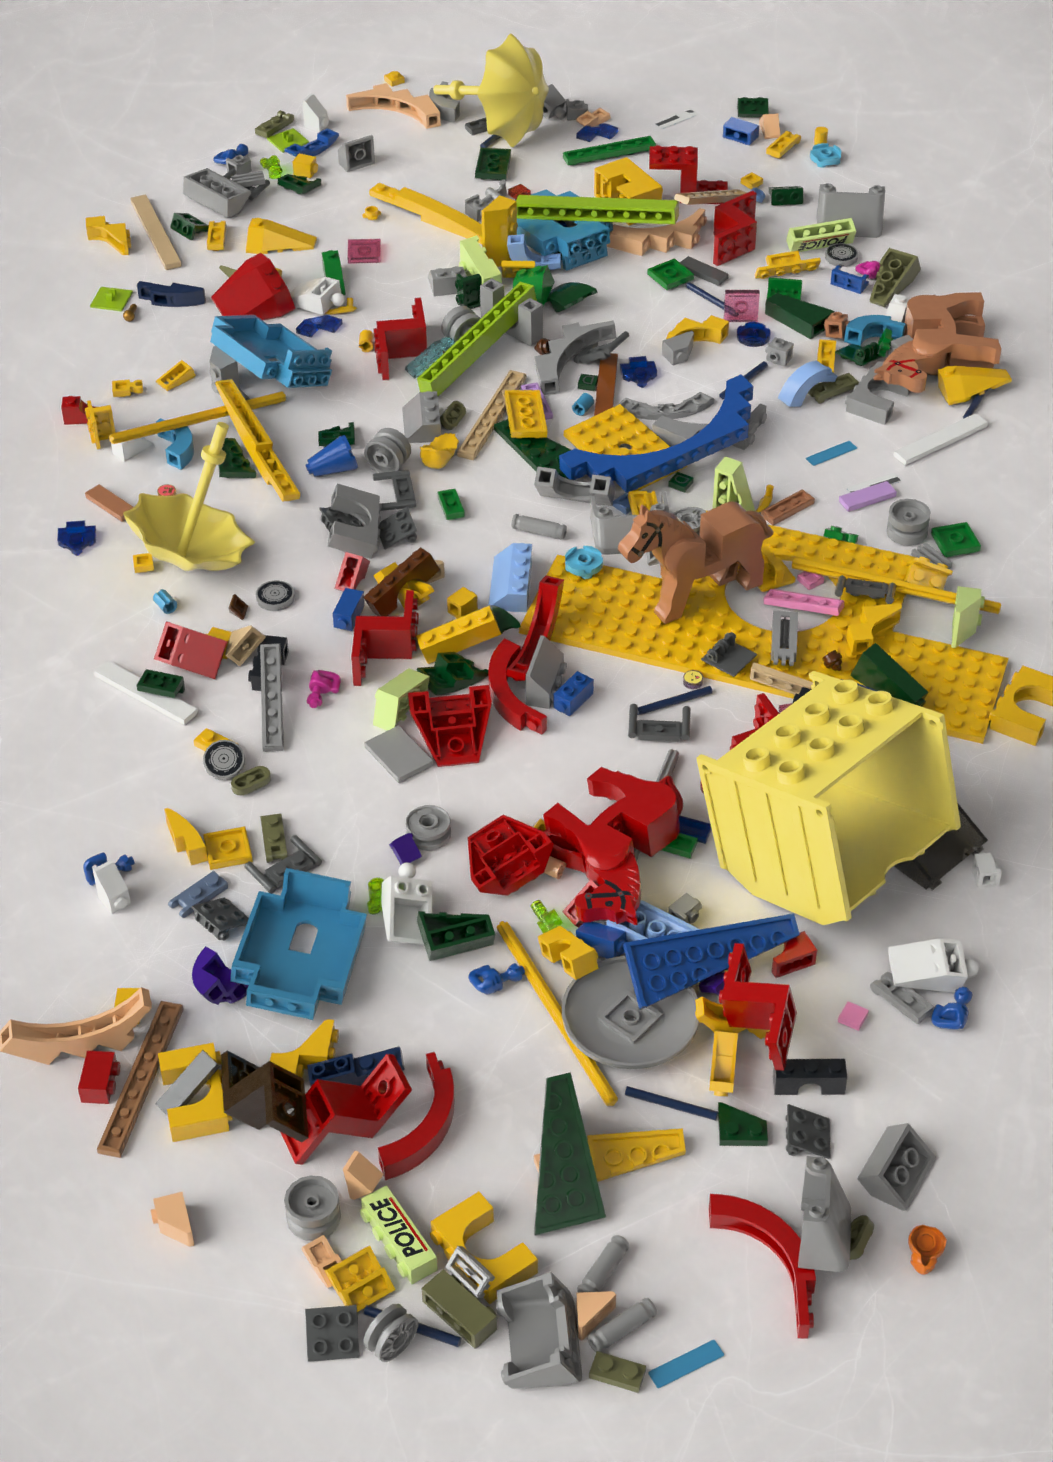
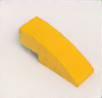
M165 808L166 823L177 853L186 850L191 865L208 861L206 846L197 830L180 814L170 808Z

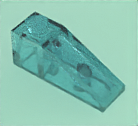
M450 336L435 341L405 367V370L414 379L419 377L455 341Z

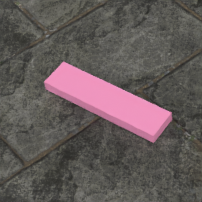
M770 589L764 597V604L838 616L844 607V600Z

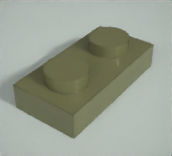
M597 1351L589 1372V1378L639 1393L646 1372V1365Z

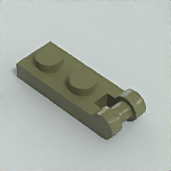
M280 110L275 117L255 128V134L268 138L294 121V115L286 114Z
M850 373L838 376L835 382H821L814 385L808 391V394L811 397H815V401L821 404L830 397L854 389L855 385L859 384V381Z
M282 814L260 816L266 862L270 863L276 859L283 860L287 858Z

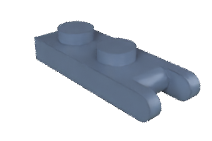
M212 871L171 899L168 906L172 909L178 905L182 906L183 909L179 912V915L185 918L194 912L191 908L192 906L209 902L228 889V883L215 871Z

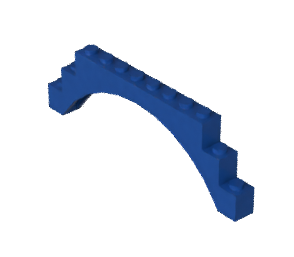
M742 374L727 380L725 398L718 413L700 432L680 444L650 453L621 456L573 449L559 455L560 470L570 480H576L585 475H588L592 480L593 474L611 477L612 481H615L626 493L636 490L748 438L749 424L746 420L751 417V404L749 401L753 400L754 386Z

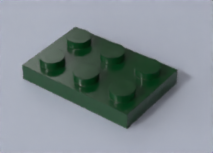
M480 147L475 178L482 180H506L511 159V149Z

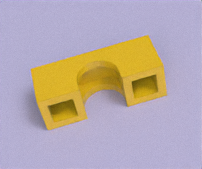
M558 926L538 936L542 955L552 963L562 960L564 972L575 980L599 969L596 950L562 926Z

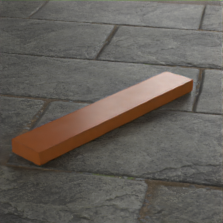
M610 353L611 356L604 360L600 358L594 416L613 407L618 354Z

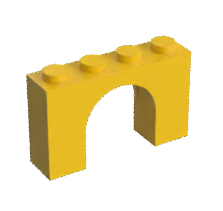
M1022 665L1019 672L1014 673L1011 685L1007 684L1004 696L999 697L996 704L997 708L991 710L988 718L991 721L989 729L1036 746L1043 735L1046 719L1023 711L1016 703L1022 700H1035L1053 707V676Z
M214 1042L158 1053L163 1086L173 1084L202 1050L207 1052L221 1065L220 1051L215 1052ZM218 1069L205 1083L209 1086L210 1091L201 1101L191 1105L167 1109L173 1142L229 1131L228 1121L233 1120L232 1116L224 1113L223 1088L221 1086L222 1069Z
M478 1191L431 1221L430 1237L435 1245H440L444 1249L445 1256L449 1260L457 1246H463L466 1249L465 1243L473 1234L494 1222V1208ZM523 1242L494 1259L475 1257L495 1277L493 1281L488 1283L490 1285L488 1290H484L485 1295L483 1298L488 1304L497 1300V1290L526 1281L538 1273V1259ZM455 1262V1264L458 1266V1268H459L473 1283H475V1284L479 1287V1284H478L471 1276H469L467 1273H465V1272L463 1271V1268Z

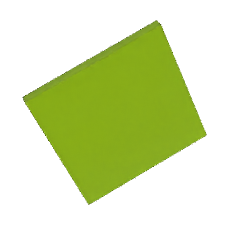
M294 128L267 138L282 153L285 152V148L295 143L300 146L309 143Z
M100 287L90 304V308L123 311L133 290Z

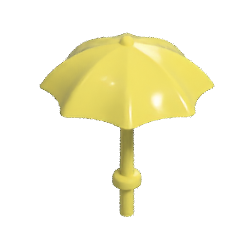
M509 34L502 45L486 52L485 72L480 86H466L460 80H454L450 85L434 86V93L436 95H450L454 100H461L465 95H478L486 114L488 134L501 136L512 148L521 141L526 133L535 131L541 124L544 102L549 92V87L544 79L543 64L539 53L534 48L523 46L513 34Z
M224 422L217 423L211 444L204 446L201 456L205 460V464L194 498L184 493L173 496L140 493L137 505L123 513L132 531L144 542L147 551L154 558L171 563L184 571L195 569L219 571L232 568L241 563L242 552L255 543L253 539L239 528L232 513L203 504L215 467L222 464L226 457L222 447L229 425Z

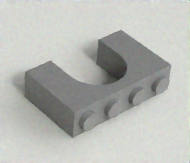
M492 278L480 285L481 318L504 297V284ZM529 298L518 305V321L505 333L530 346L539 342L543 338V304Z
M877 361L873 367H870L867 375L862 377L861 382L855 385L853 392L847 395L845 404H847L846 412L885 425L893 414L894 401L879 397L871 392L887 390L907 397L911 391L900 385L887 384L884 380H873L874 376L878 374L874 373L875 369L883 365V362Z
M537 467L534 483L540 496L591 503V496L595 495L596 504L613 506L616 488L611 477L592 474L591 482H580L560 476L556 469Z
M337 483L331 496V509L356 517L364 526L356 527L334 521L328 535V547L371 559L373 553H377L380 542L377 541L380 535L378 527L381 521L379 514L382 508V504H379L380 496Z

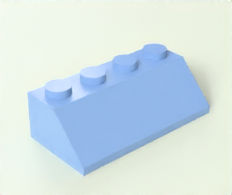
M512 543L494 557L489 605L500 607L505 611L527 612L532 568V544Z
M643 900L640 901L636 911L638 925H633L627 921L616 924V922L607 920L606 924L607 926L626 931L627 942L700 930Z

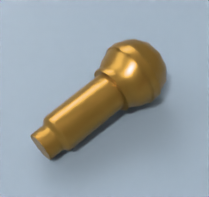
M132 304L128 310L124 311L123 318L126 321L134 320L137 305Z

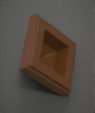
M234 594L229 605V612L243 620L248 605Z

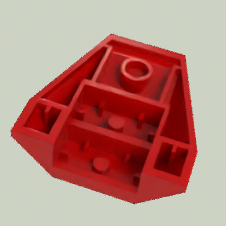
M262 253L247 259L211 296L222 316L256 315L261 320L282 317L296 309L285 282L271 260Z
M489 685L469 687V694L429 698L428 691L408 693L410 714L438 767L479 763L492 706Z
M503 814L468 837L471 880L481 893L508 896L545 872L554 844L545 832Z

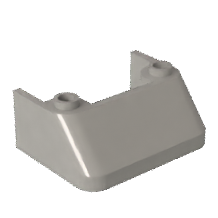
M662 491L661 503L653 505L650 511L663 510L669 512L665 491ZM595 495L591 496L590 519L595 548L603 555L621 554L618 551V545L630 532L634 522L633 519L638 515L613 516L611 509L596 507Z

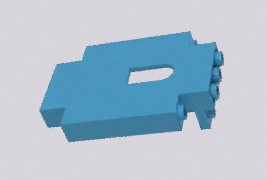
M547 189L531 194L539 196H556ZM568 191V192H565V193H562V194L557 195V196L579 197L578 195L574 194V193L571 192V191ZM517 219V235L524 234L526 245L543 256L560 252L562 254L563 269L567 271L608 256L607 244L610 243V231H613V222L572 221L577 225L574 227H563L554 220Z
M256 315L215 316L210 342L260 379H276L287 388L328 386L332 369H330L332 361L330 359L331 349L317 350L282 324H267ZM276 358L278 361H270L268 359Z
M286 868L281 895L262 891L258 892L231 968V982L249 985L246 1006L313 1020L319 1000L342 1005L364 935L367 918L365 913L348 910L351 897V881ZM301 924H311L318 930L310 954L289 950L296 928Z

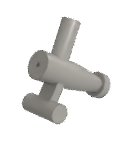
M501 180L499 182L500 187L497 190L491 187L487 188L485 191L486 197L482 201L488 204L499 195L505 197L507 195L506 182Z

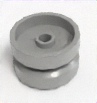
M467 306L455 307L444 317L441 325L442 333L454 344L481 318Z
M393 428L379 430L364 449L367 463L379 473L398 471L411 454V445L408 439L401 432Z
M900 499L894 502L889 510L886 531L888 537L901 545H917L923 542L928 534L931 514L929 507L916 499Z
M311 1175L302 1177L290 1185L286 1191L284 1203L288 1227L292 1233L303 1240L310 1241L322 1235H325V1237L331 1235L339 1226L341 1218L339 1196L334 1184L322 1176Z

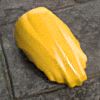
M444 433L435 437L430 445L420 446L422 462L428 468L440 469L445 467L454 456L459 440L452 433Z

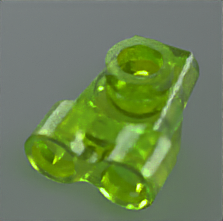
M272 155L269 159L262 158L260 160L261 166L268 170L269 178L278 179L281 177L283 170L280 166V160L276 155Z
M373 878L368 882L369 901L367 902L369 914L372 915L382 911L381 894L382 882L384 881L382 878Z
M536 900L530 905L540 920L537 924L543 933L564 924L555 909L548 912L541 900Z

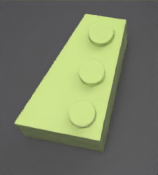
M476 235L460 240L459 267L463 266L465 274L467 276L480 274L482 284L491 278L502 283V274L493 259H488L486 256V248H481L478 243L479 237Z
M725 456L715 468L713 508L733 501L739 503L746 511H755L742 462Z
M408 668L381 688H378L375 694L376 706L373 725L388 731L396 727L400 720L404 721L407 718L405 714L410 709L408 693L427 691L430 676Z

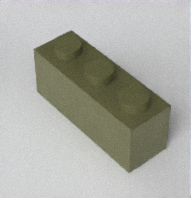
M444 1269L421 1288L422 1302L474 1349L497 1330V1315L490 1306H484L470 1290H466L461 1285V1282L453 1274H448Z

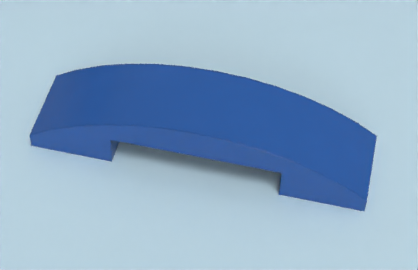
M327 128L317 133L316 140L303 146L295 143L285 148V152L295 157L299 153L316 156L328 149L337 140L339 133Z

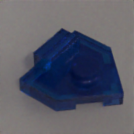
M646 356L629 357V363L620 364L623 380L633 381L641 388H644L648 381L657 377L655 362L647 361Z
M85 520L66 522V528H58V546L64 549L67 548L72 554L78 556L87 546L91 547L96 543V525L86 526Z

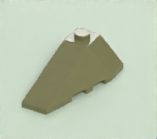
M889 248L880 261V269L876 275L877 279L873 286L870 303L885 307L890 303L894 294H900L910 285L921 270L918 256Z

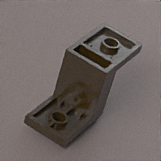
M228 1050L221 1054L224 1113L258 1130L268 1125L300 1142L309 1138L303 1078L271 1061L258 1067Z

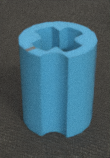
M583 393L572 405L574 413L579 416L584 415L594 404L593 397L588 393Z
M160 589L158 593L154 594L153 601L164 613L170 614L176 610L177 602L166 590Z

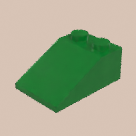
M548 265L536 266L531 269L517 271L513 280V288L519 282L533 285L537 302L543 304L544 307L555 281Z

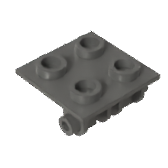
M331 507L319 508L322 512L321 521L329 532L334 521L363 527L362 523L350 514L333 510Z
M408 507L382 520L378 527L380 529L379 536L385 550L404 538L410 543H414L417 539L415 533L417 529Z
M730 632L726 633L724 638L720 639L712 649H709L701 660L735 677L757 656V653L735 643L736 635Z
M225 897L191 907L195 911V920L203 925L205 929H208L218 940H226L229 937V929L246 925L249 920L244 912L240 911Z
M788 1104L785 1117L787 1121L786 1151L788 1154L796 1156L800 1150H804L830 1159V1118Z
M356 1305L305 1309L308 1362L359 1358Z

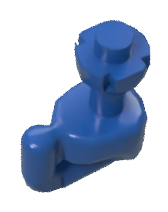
M239 144L236 150L228 149L220 152L213 158V161L217 164L226 165L227 158L233 159L238 155L246 156L248 154V147L245 144Z
M104 852L90 857L84 862L85 877L92 886L96 885L92 866L96 865L98 867L108 862ZM126 854L120 856L115 863L118 871L124 872L131 871V865L135 864L133 857H127Z
M514 963L508 967L506 972L500 974L496 969L490 968L489 965H484L471 971L468 978L479 992L492 994L502 990L503 982L505 981L517 982L522 980L525 970L523 966H518Z
M960 987L955 990L954 998L956 1003H948L945 1006L935 1005L931 1017L933 1025L953 1030L963 1029L969 1015L966 1004L971 1001L972 992L967 987Z

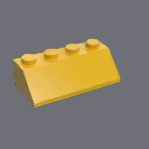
M501 195L481 211L482 247L486 248V256L488 259L492 258L497 267L501 266L502 261H512L508 252L507 240L509 235H517L518 227L517 201Z
M488 605L417 634L416 637L427 663L430 664L436 661L438 653H457L499 636L501 632L492 607Z

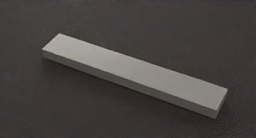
M280 643L261 644L263 752L284 751Z

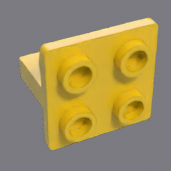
M91 400L87 401L88 407L85 408L88 430L92 444L95 443L97 449H101L99 441L110 439L109 435L115 433L111 405L92 408Z
M767 546L761 547L764 573L763 584L757 586L760 591L765 592L795 583L796 578L779 557H775L774 553Z
M914 558L907 561L906 565L909 568L904 582L943 590L947 577L952 575L953 571L949 570L945 564L937 563L935 565L930 563L931 560L928 558Z

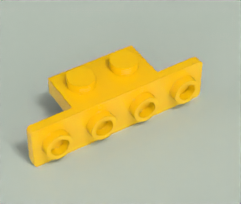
M799 251L767 255L766 262L768 266L758 267L755 278L765 279L769 276H782L787 273L796 274L805 270L813 271L819 267L821 259L801 260Z

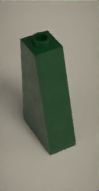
M779 293L766 299L765 303L766 315L809 339H813L826 330L824 328L825 320L831 313L835 312L831 309Z
M875 643L862 653L850 676L876 691H886L894 698L921 707L926 703L924 699L928 691L879 645Z

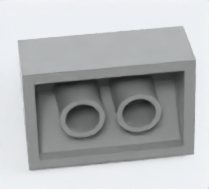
M437 391L419 392L402 408L404 434L409 443L432 442L435 437L441 435Z
M540 636L526 674V705L550 709L551 703L554 701V693L557 691V688L561 687V675L566 673L567 663L564 662V654L545 636Z
M909 1123L887 1126L857 1179L872 1197L905 1211L909 1207L936 1156Z

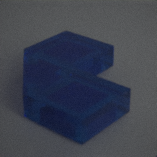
M605 123L599 124L598 127L584 126L576 133V138L591 142L597 135L612 139L618 133V127Z
M330 315L304 319L296 328V333L310 338L319 329L335 333L343 324L342 319Z

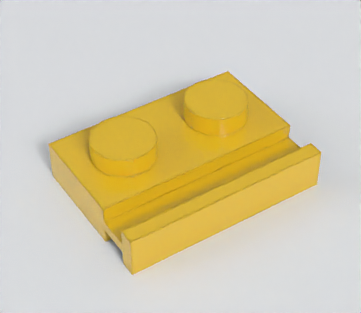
M629 491L628 493L632 515L640 514L641 505H644L650 511L653 505L658 504L655 491L647 493V491Z

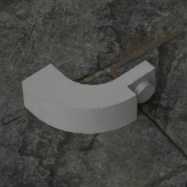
M442 81L440 85H448V82ZM431 88L429 97L440 111V119L455 122L460 116V101L447 99L449 95H436L434 88Z

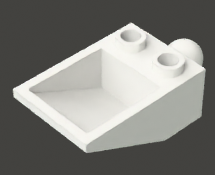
M329 277L300 283L290 292L296 308L322 315L333 305L342 306L345 302V297L341 294L339 280Z
M409 862L403 863L399 867L400 877L390 876L382 882L381 905L387 940L390 942L424 945L417 924L418 911L432 913V881L413 879L416 874V868Z
M938 938L888 948L893 982L896 987L955 993L956 989L964 985L968 977L975 976L979 971V965L975 960H964L960 940Z

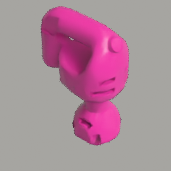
M866 261L858 264L855 270L859 274L869 275L868 278L874 279L877 278L876 275L880 269V262Z
M314 670L309 683L312 693L307 697V704H310L311 708L320 707L322 705V696L320 694L328 692L338 693L341 683L340 676L334 672Z

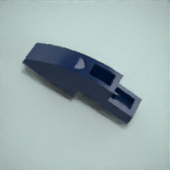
M144 281L137 283L139 299L150 300L151 305L188 307L206 303L205 291L201 287L172 283L171 286Z
M398 1046L354 1058L351 1053L307 1065L309 1084L312 1086L317 1079L361 1086L386 1054H393L403 1071L405 1068L402 1050Z

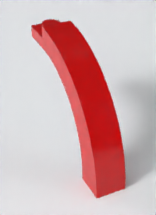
M546 575L539 582L537 602L527 637L518 656L507 668V677H511L516 681H525L540 636H545L549 641L551 640L561 603L564 579Z
M504 638L494 650L489 663L488 680L491 701L498 713L513 727L521 731L526 726L530 730L542 735L547 731V716L520 701L508 685L507 668L518 656L521 646Z
M435 1052L426 1054V1068L434 1089L433 1103L428 1114L405 1137L393 1143L377 1147L379 1164L385 1180L400 1176L425 1161L442 1143L452 1123L455 1103L453 1076L451 1068L444 1069L442 1060H437Z

